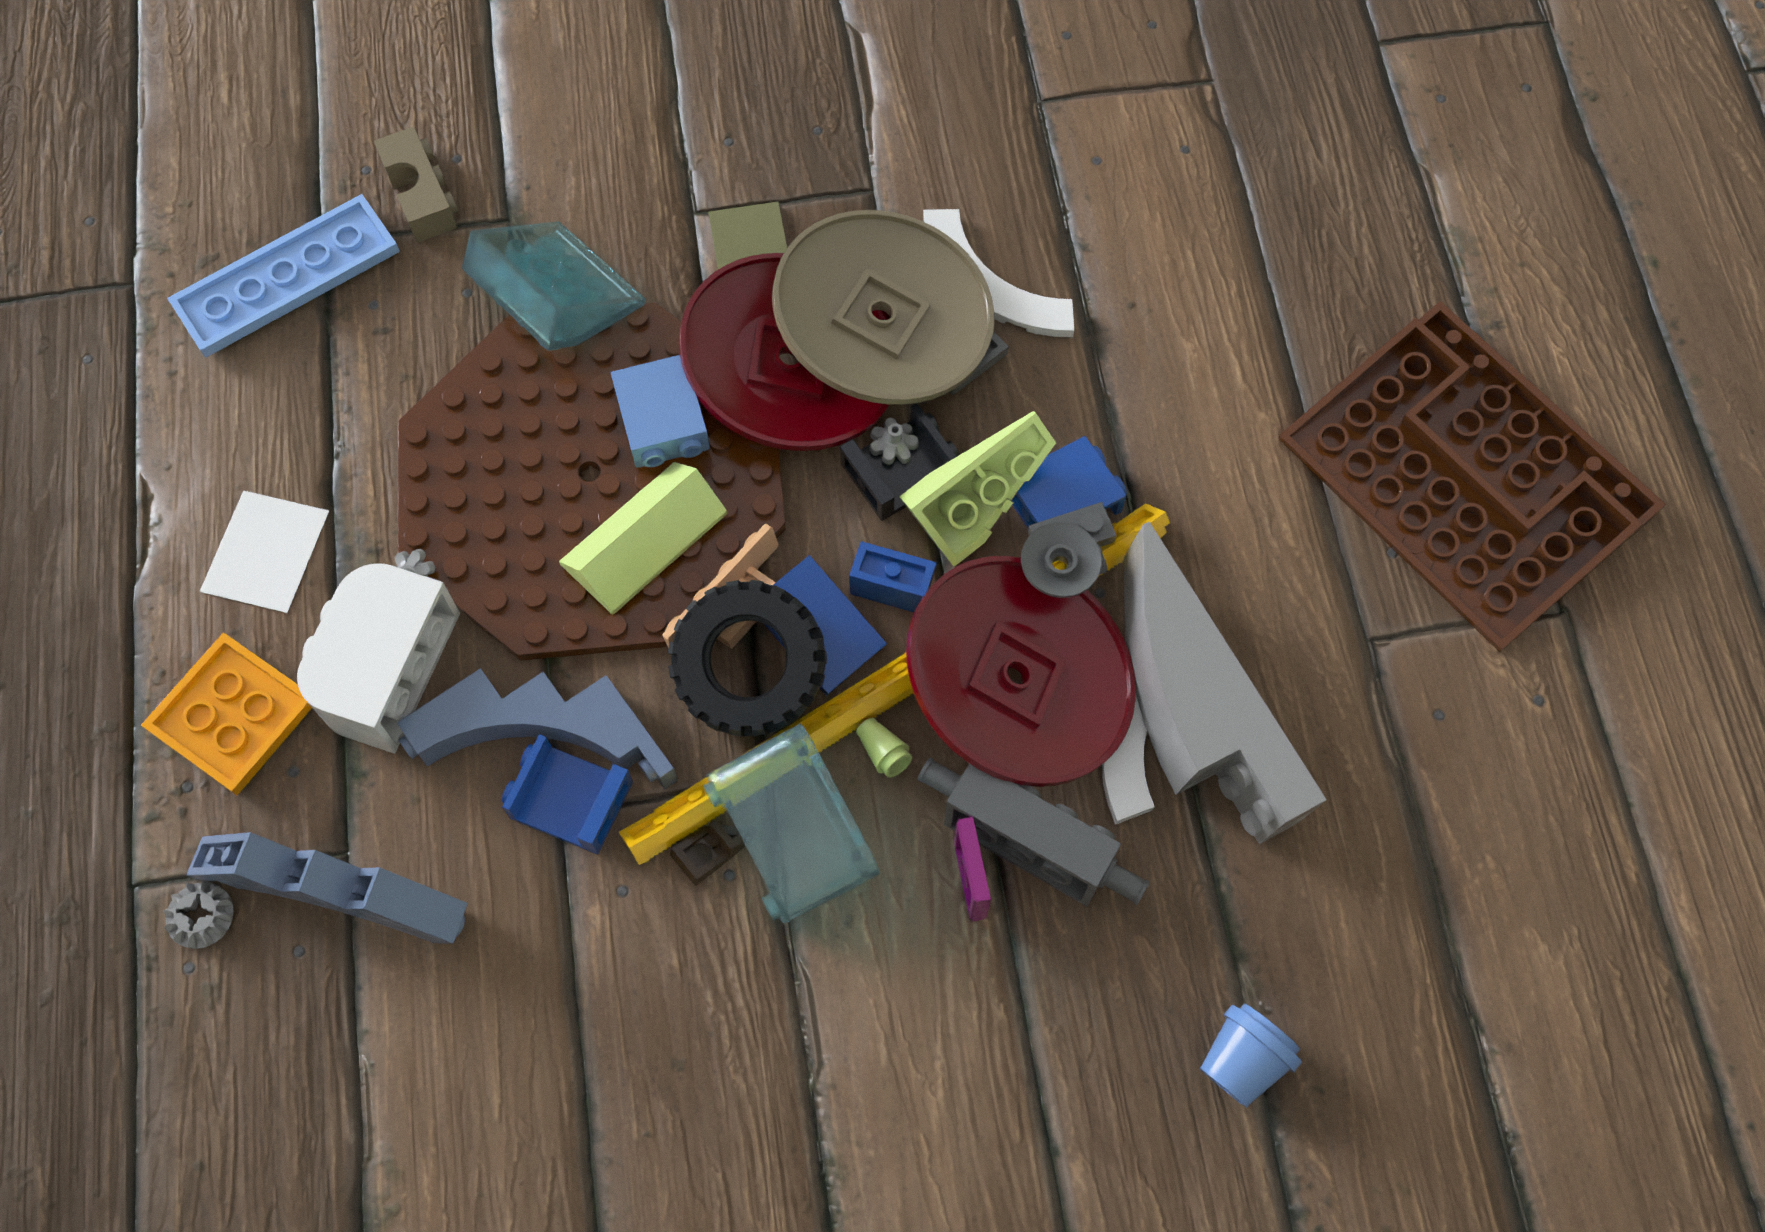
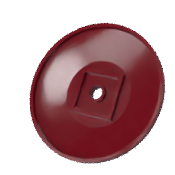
M784 253L748 256L723 266L705 279L690 298L683 314L679 333V355L685 376L696 393L698 400L711 415L733 432L751 441L790 451L822 450L847 443L865 433L880 420L890 404L874 403L849 396L819 380L799 361L797 364L788 365L780 360L779 356L782 354L793 355L780 334L772 303L775 274ZM882 310L872 311L874 317L879 320L890 319L889 315Z
M990 556L967 561L945 573L930 587L915 609L910 622L906 648L907 668L915 698L927 721L938 736L952 751L978 770L992 777L1023 786L1045 787L1066 784L1088 775L1101 766L1115 753L1124 740L1133 718L1136 701L1134 668L1126 642L1119 628L1101 603L1088 590L1080 595L1069 598L1046 595L1037 590L1026 578L1021 565V557ZM1007 669H1016L1022 675L1023 684L1013 682L1008 676Z

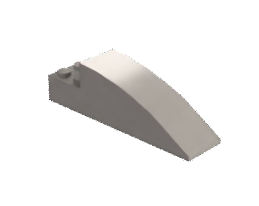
M1151 523L1143 524L1124 556L1125 642L1134 668L1136 697L1145 727L1156 756L1175 795L1216 774L1219 778L1218 783L1223 795L1227 799L1232 800L1240 812V819L1244 829L1251 836H1255L1258 843L1261 844L1302 821L1327 799Z

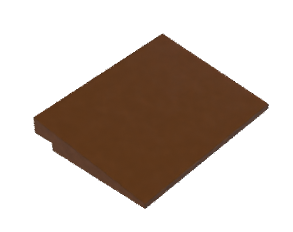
M1441 301L1420 319L1414 318L1283 431L1278 438L1499 652L1643 528L1666 505Z

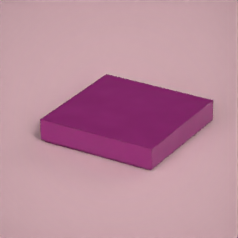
M973 817L958 819L954 848L969 919H972V922L984 920L987 918L991 897Z

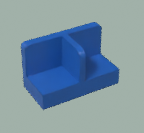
M861 541L849 574L850 594L915 612L922 597L930 589L936 570V562Z

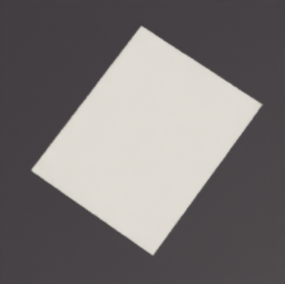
M243 490L200 592L288 613L329 510Z

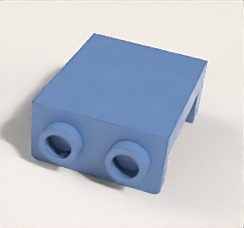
M680 355L610 372L635 467H656L666 460L678 457L691 458L699 455L702 451L710 449L707 430L697 395L685 376Z

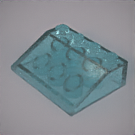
M559 221L471 230L462 270L547 350L577 346L645 304L646 299Z

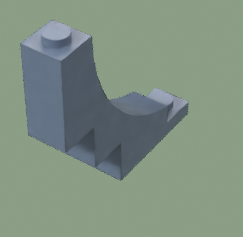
M480 668L397 722L405 734L398 739L411 759L419 755L426 766L465 747L485 741L513 737L537 738L541 734L548 739L563 741L588 749L625 769L638 762L640 769L651 783L657 779L664 789L678 781L673 766L606 675L565 702L544 672L504 698H501Z
M251 832L203 836L186 876L199 881H219L237 889L276 895L332 909L399 930L432 943L454 944L455 938L464 927V913L468 904L380 867L359 868L317 850L296 851Z

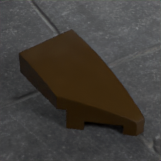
M711 820L710 827L703 826L671 848L670 856L696 886L749 844L758 835L759 830L751 825H747L746 828L722 825V821Z

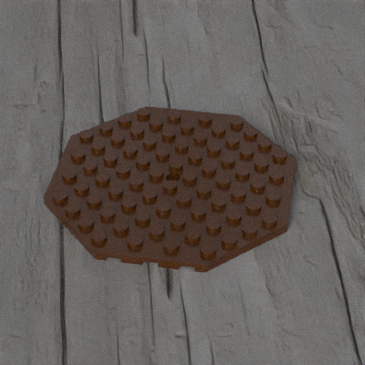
M657 303L508 315L398 421V553L406 551L410 556L412 551L422 549L426 554L423 563L432 561L435 565V572L428 575V577L443 582L457 608L489 636H493L520 661L668 647L663 638V633L666 631L669 622L674 617L680 616L692 602L695 594L700 589L708 586L718 575L721 566L726 561L732 560L744 547L745 541L752 533L758 532L764 524H768L773 528L777 539L786 530L779 449L756 443L733 432L711 415L699 400L710 449L702 451L695 457H678L666 460L656 467H635L610 372L679 355L681 321ZM673 462L697 468L727 510V515L612 615L560 565L559 561ZM592 466L600 471L598 478L590 482L582 480L580 477L583 471Z

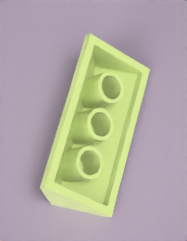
M673 462L562 558L559 563L600 604L614 615L726 516L727 510L697 468Z

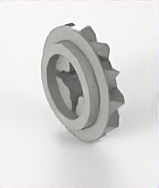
M204 880L202 883H186V887L179 893L171 894L172 901L169 907L163 910L166 916L165 930L174 942L191 949L204 948L221 939L228 931L234 913L233 903L228 893L220 886ZM201 903V908L213 914V916L206 915V917H200L197 923L194 924V920L184 915V912L196 910L198 904Z

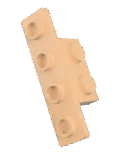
M764 524L758 532L752 533L745 541L744 547L732 560L726 561L721 566L718 575L707 587L700 589L695 594L693 600L698 601L705 596V591L713 587L719 588L725 586L726 582L736 580L740 582L755 580L763 581L769 585L775 584L776 582L757 570L778 547L773 528L768 524ZM687 609L680 616L674 617L663 633V638L668 648L669 642H673L676 631L673 629L678 619L682 620L688 612ZM741 621L732 624L723 630L717 639L732 649L757 621Z

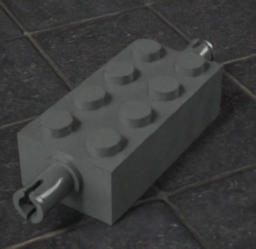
M931 757L926 761L918 776L917 781L923 782L949 797L946 803L945 826L956 831L958 819L973 817L980 846L1086 907L1089 906L1098 888L1102 889L1103 886L1134 902L1133 904L1138 905L1150 883L1147 879L1144 880L1116 864L1118 859L1115 856L1121 843L1114 840L1115 835L1111 831L1100 825L1094 824L1092 827L1077 819L1078 815L1069 807L1059 803L1054 806L1041 799V794L1031 786L1016 785L1013 782L992 777L971 764L968 765L965 772L960 776L937 763Z

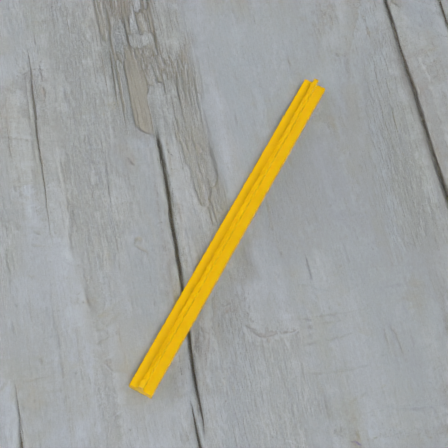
M1145 503L1119 522H1114L1112 526L1117 535L1115 542L1100 547L1106 560L1107 570L1114 568L1118 563H1122L1126 552L1143 524L1150 522L1160 538L1167 533L1165 526L1170 524L1166 512ZM1061 561L1052 563L1056 569H1066V565ZM906 653L654 809L655 812L619 831L620 836L637 863L640 865L648 862L654 855H658L659 852L662 853L663 850H667V847L676 844V841L684 839L685 836H689L694 830H698V828L706 825L707 822H711V819L719 817L720 814H724V811H728L729 808L736 806L737 803H741L746 797L749 798L750 795H754L759 789L767 787L776 778L779 779L780 776H784L789 770L792 771L793 768H797L798 765L809 760L810 757H814L815 754L818 755L827 746L835 744L836 741H839L840 738L843 739L844 736L852 733L853 730L856 731V728L865 720L881 715L886 709L889 710L894 704H898L902 699H906L907 696L910 697V694H914L907 668Z

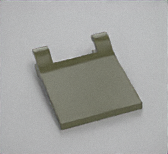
M779 202L708 212L718 269L748 256L784 253L787 249Z

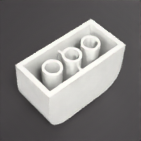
M369 564L349 573L339 584L332 600H328L324 604L320 615L321 622L314 636H310L304 644L303 658L297 673V682L304 699L335 733L394 754L396 753L400 744L398 739L404 736L397 722L416 710L460 615L444 583L388 564Z

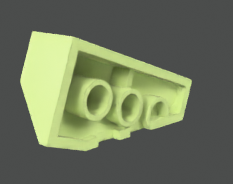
M1033 411L932 471L899 497L954 567L987 541L992 534L990 530L1003 512L1007 513L1013 504L1011 501L1023 483L1032 478L1056 442L1038 415Z

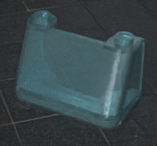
M802 724L794 726L706 774L709 783L703 785L710 802L714 808L722 805L724 810L728 812L766 884L765 888L768 895L762 897V901L773 920L780 917L782 923L786 924L880 875L879 868L812 739Z

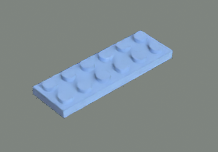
M360 194L167 299L206 358L399 253L400 250L365 197Z

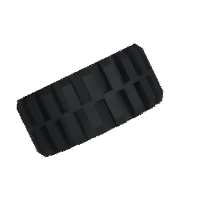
M736 580L726 582L725 586L713 587L705 591V596L698 601L693 600L686 608L688 612L682 620L678 619L673 629L676 631L674 641L669 642L668 654H671V665L668 666L670 678H673L677 688L674 690L679 700L685 702L689 708L688 711L696 719L702 720L707 724L706 726L716 731L729 733V735L758 736L769 734L794 723L807 708L811 707L825 678L824 671L825 664H827V652L825 651L822 631L816 623L814 616L796 597L776 585L766 584L763 581L750 580V582H740ZM741 621H758L770 626L780 636L786 649V667L780 681L770 691L755 697H741L728 692L719 684L711 667V651L717 637L727 627Z

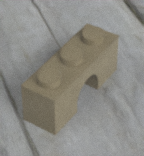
M413 126L374 140L393 189L407 184H415L410 190L397 194V197L416 242L419 243L456 229L457 226L452 214L457 213L458 209L451 192L443 194L441 187L445 186L446 182L439 165L431 166L429 160L435 157L427 138L420 140Z

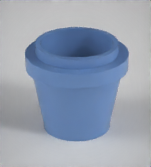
M1243 1004L1241 1008L1231 1005L1224 1013L1226 1020L1199 1069L1232 1098L1247 1108L1288 1071L1294 1073L1302 1063L1301 1059L1297 1056L1300 1048L1283 1031L1249 1005Z

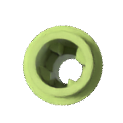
M875 718L865 720L857 728L856 734L859 736L878 773H884L887 777L891 778L897 776L909 766L912 761L909 745L881 723H878Z

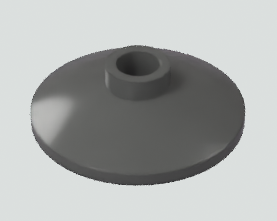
M1053 522L1037 528L1029 535L1022 549L1021 565L1026 578L1037 590L1052 597L1069 598L1084 593L1095 583L1101 570L1102 557L1098 544L1087 531L1074 524ZM1061 561L1066 565V569H1056L1052 563Z

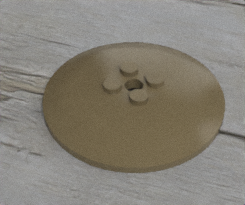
M882 210L849 211L827 217L805 229L792 241L784 252L776 270L772 303L776 324L783 340L796 359L810 373L830 387L849 396L882 404H912L932 400L954 390L965 382L978 368L990 345L994 329V306L988 284L982 272L970 255L957 242L934 226L916 218ZM882 310L889 315L890 319L879 320L874 317L872 311Z

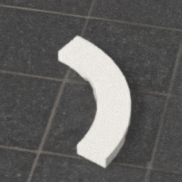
M959 209L923 210V221L934 226L957 242L979 267L992 296L995 320L1027 328V332L1053 337L1074 336L1072 299L1044 297L1009 284L994 274L976 256L963 232Z
M1137 697L1133 718L1124 740L1115 753L1102 764L1104 791L1115 825L1150 812L1155 807L1145 777L1144 744L1147 729L1141 715Z

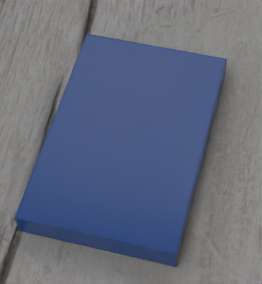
M810 555L772 585H776L796 597L811 612L822 631L825 651L827 652V664H825V678L820 690L826 696L886 646L887 643ZM764 624L767 627V629L774 635V637L780 642V644L785 648L783 641L777 634V632L773 630L770 626Z

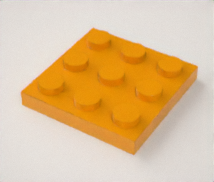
M223 632L141 726L238 796L312 707L302 696L298 684Z

